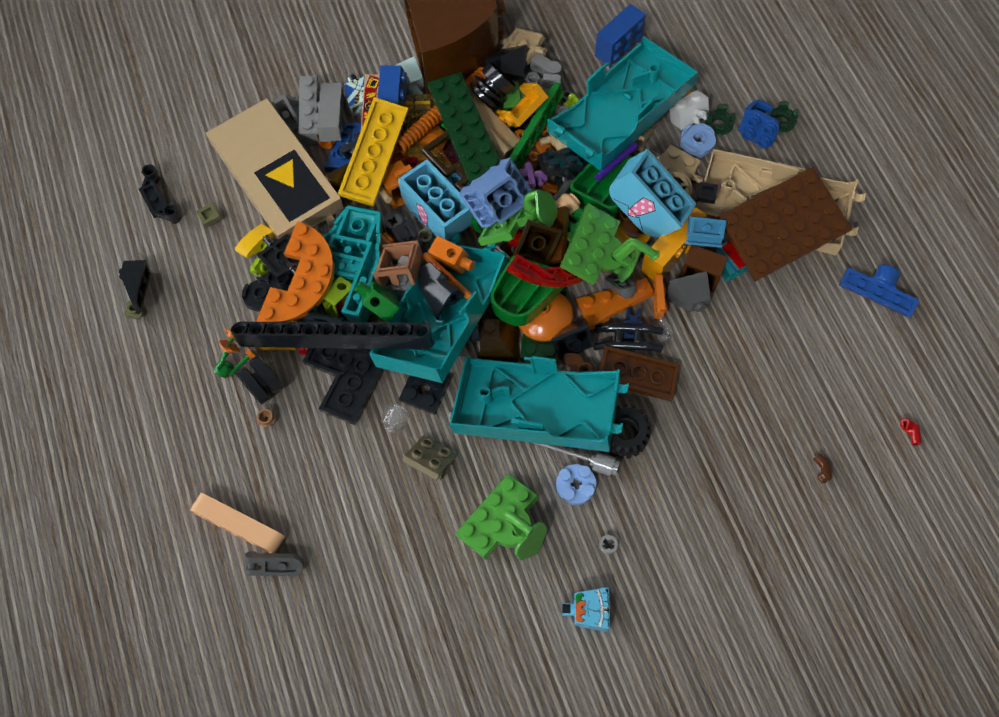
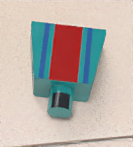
M722 239L721 245L723 246L722 248L717 247L715 253L728 257L721 274L725 282L728 283L748 270L731 241L727 243Z

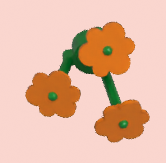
M228 329L223 331L228 333L227 337L230 339L229 341L219 340L218 343L224 352L213 369L214 373L225 379L228 375L233 377L236 370L250 358L252 359L257 355L250 347H246L247 356L232 369L231 366L233 364L225 359L228 353L240 352V348L232 343L235 338Z

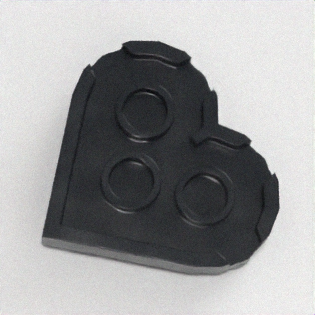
M268 270L265 276L257 277V280L249 285L247 283L242 290V298L246 307L260 312L270 287L288 291L294 275L291 273L278 281Z

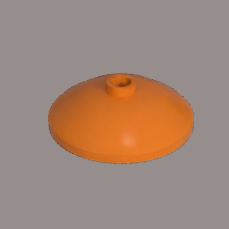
M559 293L546 307L547 310L542 311L531 323L518 326L522 333L532 340L547 342L552 341L551 339L567 325H570L573 319V311L569 300L563 294Z

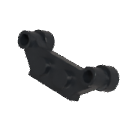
M145 165L141 170L145 178L142 187L138 189L154 219L159 217L171 221L173 224L179 223L181 220L179 210L174 204L166 203L157 186V183L160 181L158 171L154 165Z

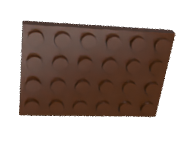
M814 167L717 217V219L726 220L725 233L755 282L853 230Z

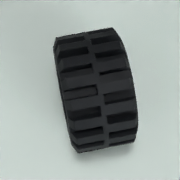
M623 404L622 408L619 405L617 406L614 424L619 425L623 423L630 425L635 430L636 437L624 440L612 433L610 455L615 456V454H618L620 459H623V456L629 459L632 455L636 457L640 451L643 452L651 435V423L647 422L648 416H643L641 409L637 411L635 410L636 406L633 405L631 408H628V404Z

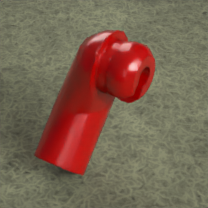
M903 418L900 421V427L910 435L911 445H921L919 425L911 419Z

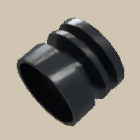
M489 61L481 70L485 75V79L477 75L475 77L477 82L472 80L469 85L485 104L497 109L499 104L496 100L499 102L504 101L500 92L509 95L516 85L499 67Z

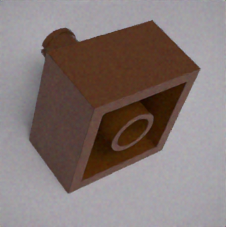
M691 245L680 278L706 271L708 274L709 290L714 293L728 257L715 253L717 247L705 246V249Z

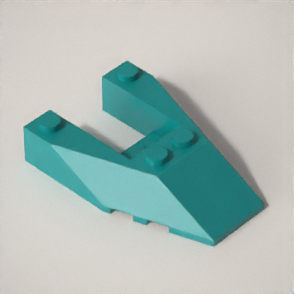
M347 205L334 221V226L323 237L332 251L335 264L334 276L354 280L341 311L342 314L351 322H367L371 311L362 304L361 295L354 291L359 281L366 285H369L371 281L376 282L373 273L376 272L380 259L381 212ZM316 305L310 311L316 313L318 306Z

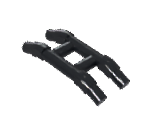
M606 323L594 328L595 333L615 332L614 341L607 340L594 343L593 349L595 351L603 350L605 345L618 349L655 351L660 353L663 349V345L647 341L641 342L642 332L662 335L663 327L651 324ZM634 332V341L622 342V333Z

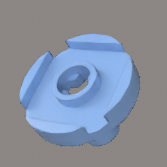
M704 123L686 126L680 138V147L688 154L697 158H703L714 149L716 143L714 130ZM699 137L701 138V142H697L694 139H698Z
M579 464L569 465L559 472L556 480L557 493L571 505L585 504L596 490V478L587 466ZM573 480L581 482L582 485H579V489H575L574 486L570 485L573 483Z

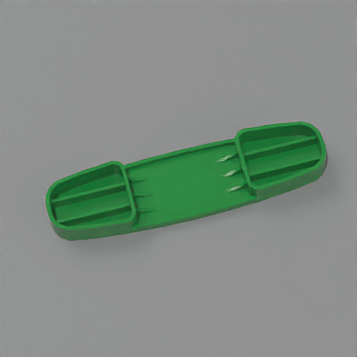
M628 156L600 182H597L594 178L600 170L589 163L571 181L570 191L567 194L572 193L580 201V208L584 209L589 203L601 211L608 210L610 216L616 219L621 209L612 200L609 188L631 158ZM572 218L570 221L576 224L578 220ZM513 255L491 292V303L494 314L499 319L513 326H524L531 323L544 311L564 287L539 286L514 276L506 270L515 257ZM531 261L544 268L560 267L561 263L544 265Z

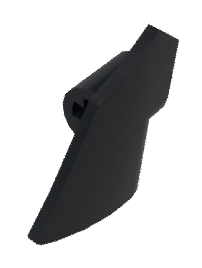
M428 263L420 266L419 288L435 318L439 320L446 303L450 305L458 303L462 298V292L451 282L450 277L437 269L433 264Z

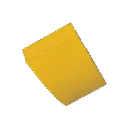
M260 224L242 238L235 247V251L249 258L261 251V244L264 243L262 238L265 235L273 238L275 237L274 233L267 226Z

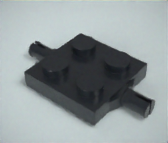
M548 147L546 152L537 155V162L548 177L565 176L570 181L574 178L572 173L583 171V163L571 149L562 148L559 151H554L552 147Z
M286 234L282 238L273 241L269 235H265L262 240L267 246L257 254L259 260L278 281L291 273L294 275L300 260L287 258L284 255L290 236Z

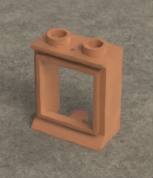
M418 240L383 244L376 272L373 273L376 282L384 286L386 276H389L393 285H399V275L407 274L411 285H415L423 256ZM401 256L409 257L407 265L389 267L391 260L400 259Z

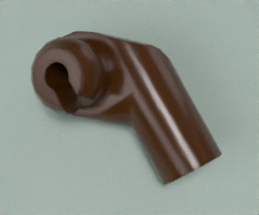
M820 453L813 460L821 468V473L817 475L818 480L821 483H826L832 479V466Z

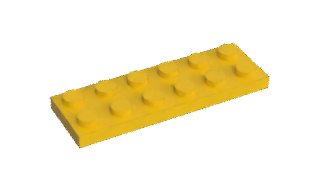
M373 98L340 186L339 196L374 207L408 113L407 107Z

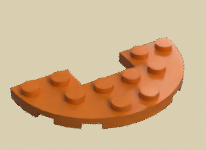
M297 221L284 252L287 258L300 260L289 289L284 291L270 287L256 322H289L292 320L295 322L308 315V312L316 305L318 306L329 292L335 272L332 251L324 237L311 226Z

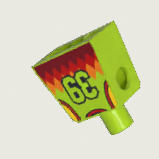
M338 277L332 283L329 292L322 301L327 313L336 318L344 317L341 311L354 280H345L342 277Z

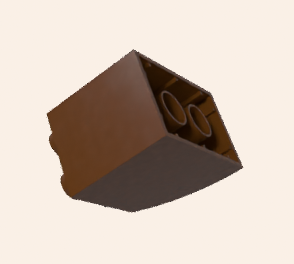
M404 0L406 17L428 97L432 96L428 88V82L461 72L464 80L467 79L479 67L486 65V59L494 51L499 50L498 39L506 37L503 18L498 17V15L505 14L504 0Z

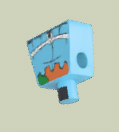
M609 588L575 593L574 603H562V616H574V626L608 632L610 630Z

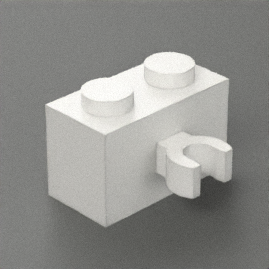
M696 90L680 99L669 109L671 123L682 130L690 124H699V120L702 118L706 120L707 115H709L708 97L699 90Z

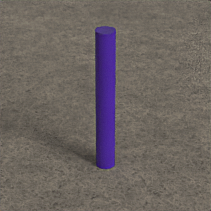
M635 142L630 144L594 176L595 180L600 182L634 152L638 145Z

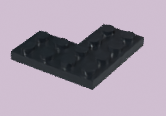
M309 348L303 363L335 376L319 407L321 412L352 425L356 424L383 371L382 368L375 366L369 355L371 350Z

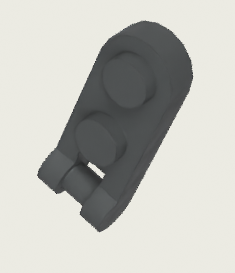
M618 274L612 278H604L605 287L607 289L610 288L617 295L625 299L633 297L637 292L636 283L629 278L624 282L619 281Z
M249 551L245 554V561L248 563L246 574L250 576H296L302 572L304 566L303 558L298 554L257 553L255 551Z

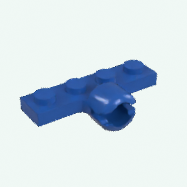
M887 264L880 265L874 277H868L848 267L839 286L908 318L912 316L919 302V299L896 289L895 285L901 275L900 271Z

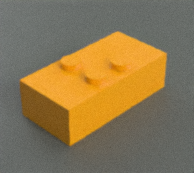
M694 207L689 215L707 218V215ZM689 217L682 228L665 236L661 235L651 248L656 251L658 250L660 255L654 261L650 260L648 255H644L641 268L643 274L652 280L655 279V275H663L664 278L684 253L688 254L691 245L685 244V241H687L686 232Z

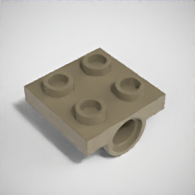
M423 435L404 455L402 461L435 480H442L455 460L457 453Z

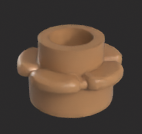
M270 409L260 410L257 414V423L264 428L270 427L276 421L275 413Z

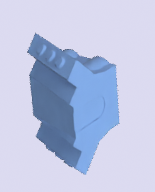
M511 158L501 160L499 165L490 167L479 178L472 180L470 186L463 187L459 195L481 228L492 226L496 222L501 224L524 207V196L532 190Z

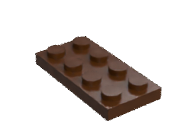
M605 345L598 372L620 370V384L625 385L629 383L628 391L672 402L680 364Z

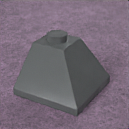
M707 272L670 280L665 295L666 301L689 312L705 310L711 300Z

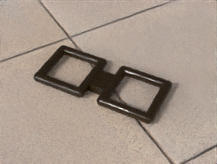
M446 131L424 146L421 152L444 177H449L456 173L461 178L454 184V187L460 192L464 185L469 183L460 161L447 169L431 152V150L450 138Z

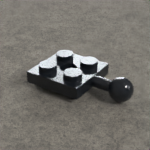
M409 375L399 401L435 415L450 380L446 377L443 383ZM422 386L430 388L427 394L419 393V389Z

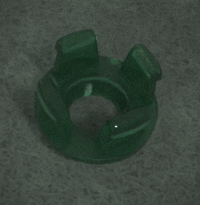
M787 101L779 102L778 107L773 108L772 112L769 113V116L775 119L783 117L787 120L779 123V132L791 131L796 126L797 118L799 117L798 109L790 110L788 108L789 102Z
M718 104L716 110L708 111L705 124L714 130L715 135H726L733 129L735 113L729 114L726 112L727 105ZM716 120H721L725 124H716L714 126L713 122Z

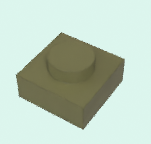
M212 203L196 211L206 228L222 220Z

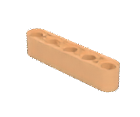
M204 493L199 494L190 509L197 516L270 554L277 552L285 538L284 535Z

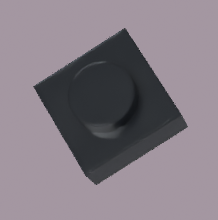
M700 182L696 201L715 204L718 185Z

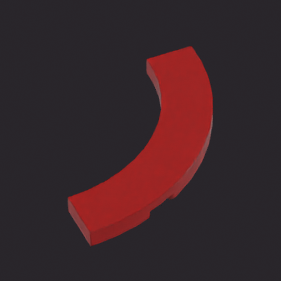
M516 254L506 268L514 276L544 287H568L584 281L561 267L544 268L523 258L519 254Z

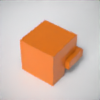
M401 160L388 166L382 182L383 188L392 198L389 204L393 210L405 204L400 193L398 179L412 170L410 165L405 166Z

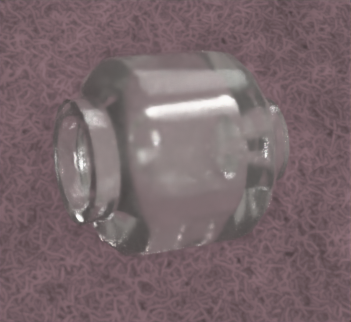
M395 403L388 405L380 420L385 425L384 429L394 434L396 430H404L409 419V414L406 412L407 409Z

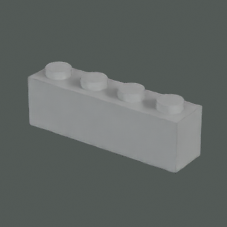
M317 75L300 76L299 137L303 146L319 145V135L315 134V124H317L316 113H318L317 102H319L318 91H320Z
M342 82L321 84V90L318 91L319 102H317L318 113H316L317 124H315V134L319 135L320 142L341 141L344 108Z

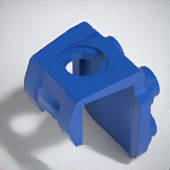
M755 100L745 109L742 122L738 128V131L742 133L743 139L756 143L760 148L771 147L780 128L778 120L765 114L766 112L771 113L773 110L769 103Z

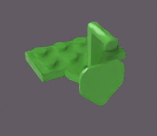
M531 189L532 191L524 196V207L501 224L496 222L492 226L484 228L478 238L480 245H493L497 242L511 241L514 239L518 229L526 225L528 219L552 226L558 215L557 204L552 195L542 190ZM571 232L567 233V243L572 239L573 234Z
M588 203L583 210L560 267L591 285L596 283L600 271L614 272L618 274L619 281L624 282L633 272L640 252L648 255L652 261L659 257L660 252L635 238H629L622 244L615 237L620 221Z
M507 474L455 535L485 560L500 544L506 548L516 547L515 554L522 561L536 555L540 551L547 528L541 521L533 526L527 514L529 509L539 499L538 495Z

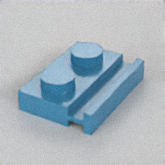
M689 216L686 232L687 241H685V244L722 248L723 245L721 243L722 239H724L726 220Z

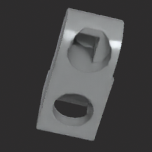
M536 53L530 60V70L541 77L544 74L561 75V64L546 58V55Z

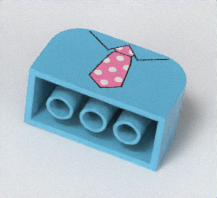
M649 149L629 159L609 188L612 200L644 234L656 238L682 228L696 205V202Z
M428 159L398 179L400 193L407 208L426 229L432 232L435 238L440 236L450 241L455 233L460 234L472 225L473 214L460 197V192Z

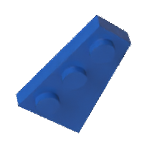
M361 122L344 123L341 141H337L334 149L331 150L330 158L324 165L325 171H334L350 162V159L341 154L339 147L345 145L348 141L355 140L354 134L361 133Z

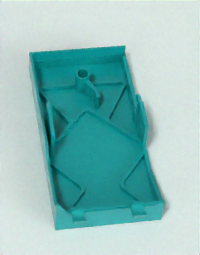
M466 355L449 423L454 434L610 452L612 433L620 434L622 432L623 423L616 425L614 421L619 393H627L629 383L625 385L620 384V370L570 372L558 370L556 359L524 357V360H530L531 364L473 359Z

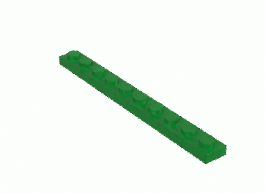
M554 82L548 90V98L539 106L536 114L532 116L530 124L523 131L521 139L515 144L512 154L508 157L511 158L518 170L522 167L547 125V120L551 118L564 96L561 83ZM473 216L471 223L475 232L482 233L484 228H481Z

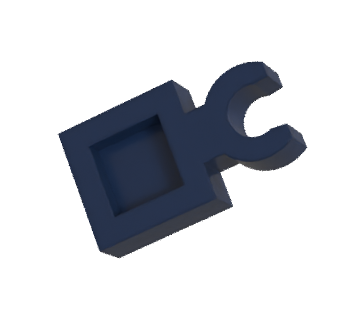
M628 308L626 312L628 320H624V324L643 325V321H638L641 310L638 309L637 314L632 315L630 308ZM623 332V340L634 341V332Z

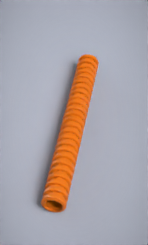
M479 67L465 79L467 87L473 92L474 90L469 84L472 80L477 82L475 79L477 75L485 79V75L481 71L484 67ZM436 105L399 136L395 147L397 151L405 153L424 137L428 131H431L435 125L442 121Z

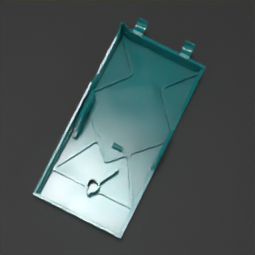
M645 36L642 37V41L606 73L605 68L609 63L607 62L604 66H600L587 79V94L576 104L547 120L549 134L600 171L640 137L697 83L698 71Z
M455 233L449 242L458 245L461 239L460 234ZM496 243L493 245L488 244L484 249L458 245L468 253L472 260L476 261L474 269L472 271L465 269L463 274L448 268L445 269L469 290L472 295L468 300L462 295L460 301L454 305L446 303L439 320L435 318L419 288V278H417L415 285L410 283L399 302L400 308L388 323H427L432 330L435 344L432 348L426 350L372 349L369 355L376 367L443 383L489 305L491 292L508 264L505 253L494 251Z

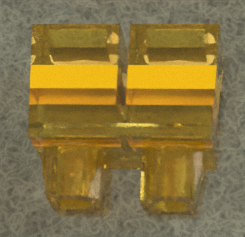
M431 94L415 95V102L413 95H407L405 107L408 108V113L403 129L409 128L412 122H416L432 108Z

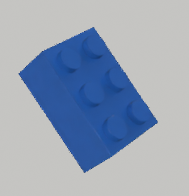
M630 3L597 33L595 57L605 64L608 62L609 67L619 62L621 57L628 53L634 44L642 40L646 25V14Z

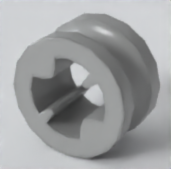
M612 535L603 536L599 542V548L605 554L614 553L618 547L617 539ZM612 540L614 548L612 550L610 548L605 549L603 541Z

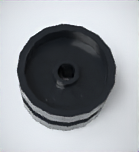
M256 355L249 360V366L254 373L241 366L235 371V374L262 405L269 400V394L264 387H267L270 392L276 394L283 389V386L271 368Z

